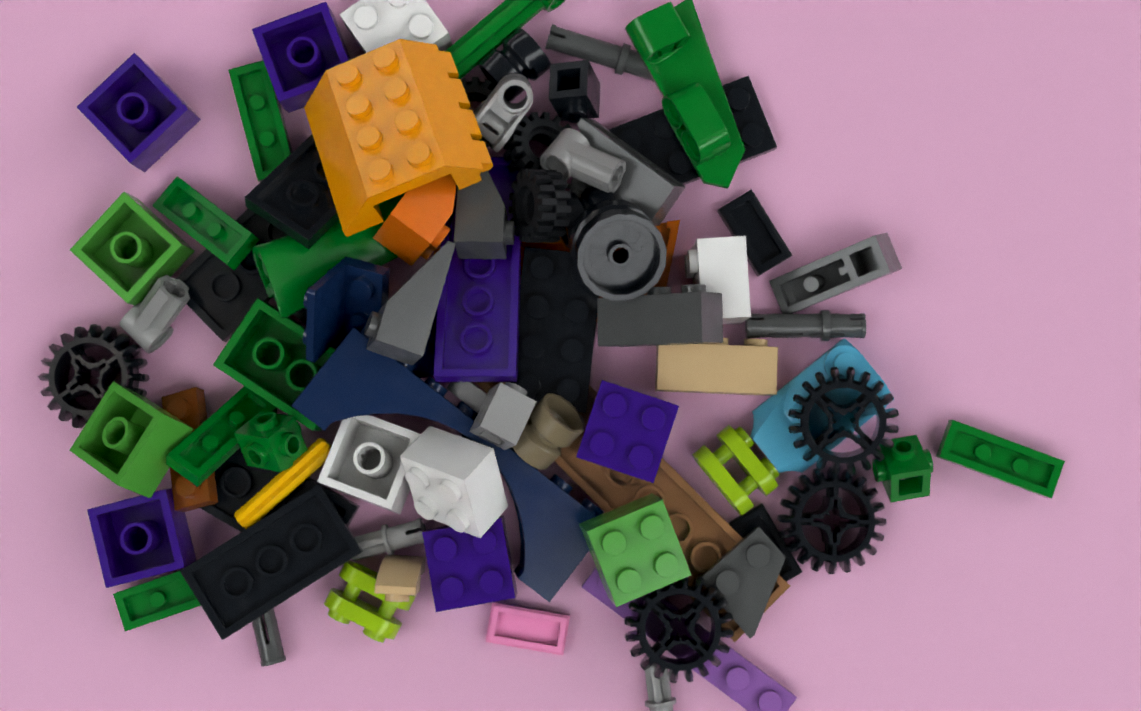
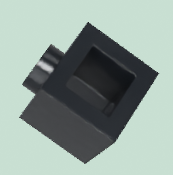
M589 60L550 64L549 101L558 116L562 118L561 121L578 123L581 118H599L600 82Z

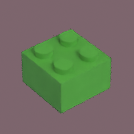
M123 192L70 249L76 257L126 303L134 306L144 300L158 278L165 275L171 277L195 251L139 199L126 192Z
M113 381L69 451L116 485L151 498L170 468L166 464L167 454L188 437L193 428L145 396Z
M653 493L579 523L606 594L616 607L692 575L663 499Z

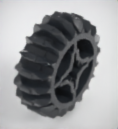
M92 324L87 331L84 327L78 326L74 329V337L67 333L60 335L63 347L56 344L48 346L55 355L53 359L44 358L41 360L43 365L50 368L49 374L42 373L38 376L42 381H49V386L40 393L43 396L54 397L47 407L50 410L61 409L58 419L61 421L72 419V426L74 428H83L94 410L87 409L78 403L76 398L92 393L96 399H102L119 372H121L122 376L120 385L142 396L147 395V391L138 388L139 381L146 382L150 379L149 375L139 373V369L145 367L148 362L142 358L134 359L139 354L141 348L135 344L128 346L130 336L124 333L117 336L116 328L108 326L103 331L100 325ZM94 346H103L110 350L114 356L110 359L103 358L97 362L94 357L87 356L85 350ZM71 365H73L74 377L68 382ZM93 370L98 371L100 377H96L99 380L96 385L90 383V378H93L91 376Z
M850 366L847 367L846 378H839L837 367H831L832 380L825 381L824 375L820 371L815 373L816 380L820 385L814 388L811 383L804 381L802 387L809 393L808 397L805 398L800 394H794L793 401L803 406L802 410L789 409L788 412L789 417L800 419V423L789 425V432L794 434L802 432L803 436L793 442L794 447L797 449L808 444L810 448L803 454V459L809 461L816 454L820 456L816 463V468L820 471L825 468L827 461H831L833 475L839 474L840 463L847 464L849 475L856 474L853 462L861 461L866 471L870 470L871 464L866 457L873 454L878 461H882L885 457L877 447L880 444L887 448L894 446V442L884 436L885 432L897 433L899 430L897 425L886 423V419L895 418L899 415L896 408L884 409V405L890 403L894 397L891 393L878 397L877 393L882 390L884 383L878 380L869 388L867 383L870 380L871 374L867 371L861 374L859 381L854 380L855 369ZM838 388L854 389L862 393L857 399H853L845 405H838L825 395V393ZM872 401L877 421L875 431L872 437L869 438L859 427L858 422L859 417L865 411L864 408ZM815 403L828 416L827 425L816 439H814L809 429V415ZM827 407H831L836 413L839 412L842 415L852 412L854 418H851L850 421L853 423L852 427L858 435L843 426L834 429L832 424L837 422L833 419L832 411ZM841 437L850 438L861 446L857 450L845 453L833 452L825 447Z
M831 466L827 470V479H825L823 472L817 468L813 469L812 473L814 482H811L806 475H800L798 479L804 488L799 490L797 487L790 485L787 490L796 498L793 502L786 499H781L780 501L781 506L790 508V515L780 514L777 516L779 522L790 523L789 528L782 529L779 532L782 538L794 537V540L787 544V551L792 553L801 548L802 550L797 556V561L804 564L812 556L811 569L816 572L820 570L824 561L828 574H835L837 562H839L842 571L850 572V558L857 565L863 566L865 559L861 552L864 550L871 555H875L877 552L875 547L869 544L871 538L877 541H883L884 535L874 532L875 525L884 526L887 523L886 519L875 517L874 512L885 508L882 502L870 503V500L878 494L876 488H869L862 492L867 482L865 477L860 476L851 483L853 475H849L847 469L842 472L839 479L838 475L832 474ZM826 488V496H823L821 507L815 512L802 513L808 499L816 492ZM839 488L847 491L856 500L861 515L845 512L842 507V498L838 497ZM832 510L834 515L850 520L848 522L839 521L838 525L833 524L835 529L831 530L829 525L813 519H824L825 514L830 516L828 511ZM801 525L819 528L822 542L825 543V552L818 551L807 541ZM860 527L855 540L846 548L837 551V545H841L843 533L849 528Z
M697 576L694 579L692 586L688 585L689 577L679 580V584L672 583L654 591L650 595L646 594L640 597L644 600L642 605L635 601H630L628 604L629 609L638 613V616H627L624 618L625 625L636 627V630L625 634V639L627 642H640L630 650L631 655L637 657L646 653L640 666L643 670H646L655 662L656 666L653 673L655 678L660 679L667 668L669 669L670 682H677L678 671H684L686 681L692 682L693 674L691 669L697 667L700 674L705 677L709 673L703 663L709 659L716 667L721 664L719 658L713 654L717 649L723 653H728L730 650L727 644L720 641V637H733L734 631L727 627H721V624L732 621L733 616L731 613L718 612L728 602L724 597L714 601L711 600L718 590L714 585L709 586L708 589L706 588L702 592L704 578L701 576ZM677 594L696 598L691 604L688 603L681 610H671L660 602V600L668 596ZM705 607H707L711 618V631L706 643L700 639L694 629L695 623L700 617L699 613ZM651 610L663 622V630L657 637L658 641L653 646L649 644L645 632L647 617ZM664 614H667L672 620L678 618L679 622L681 617L687 619L685 626L693 640L685 634L680 636L678 632L677 636L670 635L673 629ZM678 644H685L697 652L692 656L680 659L662 655L666 650L669 651Z

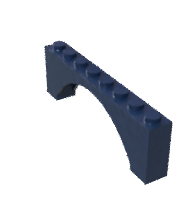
M365 326L361 332L353 327L295 399L292 407L324 431L331 423L351 417L398 413L440 422L457 430L474 442L494 448L498 468L513 498L519 523L520 563L514 572L519 580L550 602L590 551L579 523L599 516L604 511L586 497L580 503L569 495L573 487L558 475L554 474L549 479L537 468L523 461L512 449L503 450L469 432L478 414L463 401H460L455 406L444 397L448 392L445 387L436 382L431 376L424 382L412 372L416 367L415 364L409 365L366 350L370 336L364 335Z

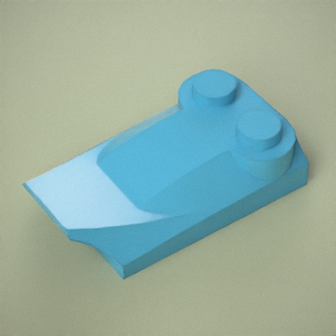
M845 338L841 339L779 389L777 395L769 397L752 411L754 422L750 437L779 473L785 471L803 473L817 462L820 457L816 454L811 460L805 461L803 454L810 447L807 444L796 449L793 442L803 436L802 432L790 433L788 429L789 425L800 423V419L788 416L789 409L802 410L803 407L793 401L794 394H800L805 398L808 397L809 393L802 387L804 381L811 383L814 388L820 385L816 380L815 373L820 371L824 375L825 381L832 380L831 367H837L839 378H846V370L850 366L855 369L854 380L859 381L864 371L871 374L870 380L867 383L869 388L878 380L884 383L882 390L877 393L878 397L891 393L885 382L864 356ZM838 388L825 393L829 399L838 405L848 404L862 394L857 390L849 388ZM872 401L864 408L865 411L859 417V427L876 415ZM816 403L813 405L809 415V429L814 439L822 433L821 431L828 422V416ZM827 407L832 411L833 419L837 422L832 424L834 429L843 426L847 430L855 431L852 427L853 423L850 421L851 418H854L852 412L842 415L839 412L836 413L831 407ZM847 437L838 438L832 444L829 443L825 448L832 450Z

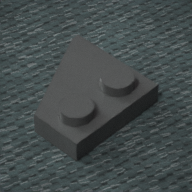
M759 526L754 528L701 575L704 578L703 585L707 589L711 585L718 589L714 595L716 600L722 597L727 600L728 603L724 609L727 613L732 614L733 620L749 638H752L756 633L786 558Z

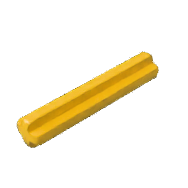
M318 438L307 448V451L293 462L290 468L276 475L235 512L234 517L237 522L245 529L259 522L325 463L331 445L325 439Z

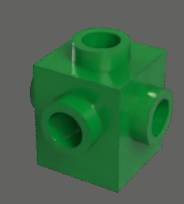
M260 411L234 432L247 466L282 472L290 468L293 462L307 451L301 434V427L296 421L295 416Z
M917 435L891 439L894 442L892 448H887L882 444L877 447L885 458L882 461H878L876 458L872 459V470L876 482L883 483L890 503L930 496L933 460L928 449L923 450Z

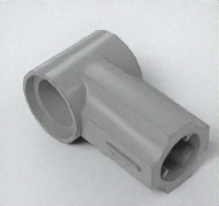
M571 128L562 130L540 157L542 169L561 172L563 174L562 180L567 181L570 177H573L607 193H614L618 189L626 171V161L591 147L589 141L582 133Z
M168 275L160 277L144 300L130 309L121 319L120 326L146 353L149 354L157 350L172 335L174 329L171 327V324L190 300L188 286L180 279H174Z

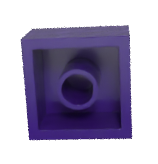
M327 2L252 29L277 99L288 113L305 107L327 69L351 60L336 19Z
M135 53L77 106L84 116L127 161L143 172H146L201 120L163 79Z
M602 380L576 457L654 483L679 406Z
M172 488L156 491L151 498L141 495L87 509L106 588L182 569L197 561L186 514L174 509Z
M500 516L481 538L465 532H457L450 526L427 529L422 532L436 612L516 598L518 592L504 516Z

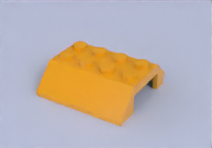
M398 39L327 69L304 107L342 230L346 237L384 222L379 203L448 174H451L459 190L482 181L480 173L486 172L493 167L484 141H480L482 134L473 110L469 109L470 102L462 81L457 79L459 73L451 52L439 51L436 44Z

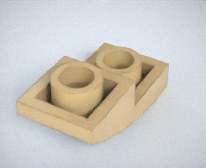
M387 554L380 565L374 593L385 594V601L409 602L410 595L416 596L420 592L421 575L425 572L426 556H389Z

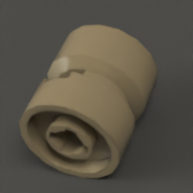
M549 393L533 408L517 445L512 448L530 466L540 470L547 469L561 455V449L569 447L585 430L584 420L569 401L559 395Z

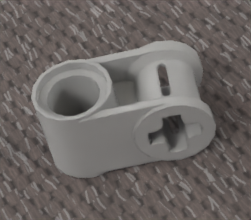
M512 73L504 76L488 98L474 112L482 137L492 144L491 149L495 152H498L506 144L518 123L532 106L533 91L531 84L521 74ZM513 85L522 87L526 91L525 98L519 103L508 102L503 95L508 87Z

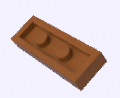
M193 387L161 397L162 408L192 427L193 431L208 419L203 389ZM170 467L175 511L187 512L218 503L214 472L197 487Z

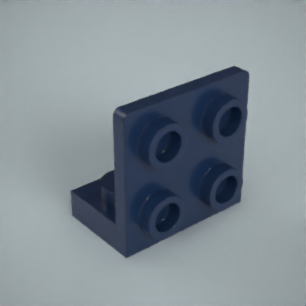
M346 256L332 269H329L316 283L308 287L303 300V306L307 310V323L303 333L307 361L315 363L343 335L346 336L353 327L361 332L364 326H366L371 312H378L388 301L390 268Z

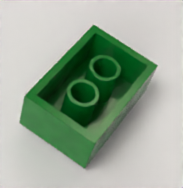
M257 298L213 366L289 416H295L298 422L310 430L322 431L319 426L292 407V404L336 347L332 345L315 363L307 361L306 345L303 343L305 327L289 316L282 319L277 308Z

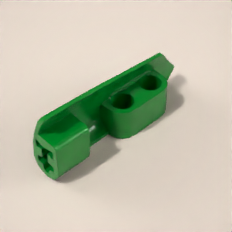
M684 0L675 7L672 2H668L632 20L625 27V31L663 96L662 108L664 114L704 184L728 189L745 152V147L693 1Z
M405 193L378 204L384 222ZM338 220L310 249H307L290 236L253 246L252 251L257 270L269 298L275 297L280 317L285 319L303 309L304 295L308 287L316 283L344 257L347 256L380 266L398 258L397 255L373 239L384 222L346 237L340 220Z

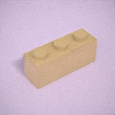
M723 338V343L656 346L655 391L761 396L777 395L778 347H769L768 340L744 339V346L728 345L729 338Z

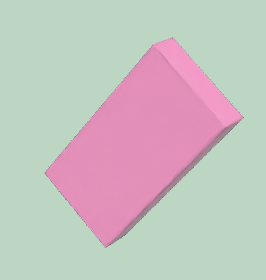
M492 602L485 642L563 655L570 614Z

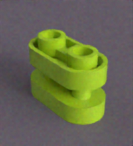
M728 425L716 435L722 444L721 447L712 453L703 445L692 454V457L731 506L743 516L754 507L748 495L757 488L765 496L769 495L779 486L775 480L779 473L766 457H763L761 460L757 458L750 449L754 442L742 427L739 426L734 430ZM731 458L736 461L747 475L739 483L733 479L723 466Z
M349 560L344 563L339 573V576L348 583L344 591L331 588L324 602V605L329 608L327 614L343 624H349L351 620L364 627L363 633L375 641L383 643L386 638L395 639L402 623L393 615L397 608L409 611L416 596L410 595L409 602L385 601V594L374 593L378 573ZM361 590L382 600L379 609L358 598Z

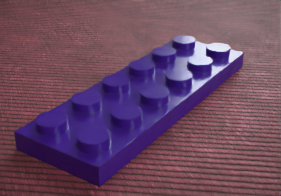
M491 157L493 167L488 172L505 204L507 218L511 220L513 213H509V206H512V200H509V195L514 193L511 185L513 181H517L516 175L518 171L514 170L510 173L507 166L512 160L504 161V157ZM457 185L453 213L445 223L451 230L441 242V248L448 241L454 243ZM515 235L514 245H507V259H459L456 248L454 249L437 307L434 379L436 382H517L522 246L519 236Z

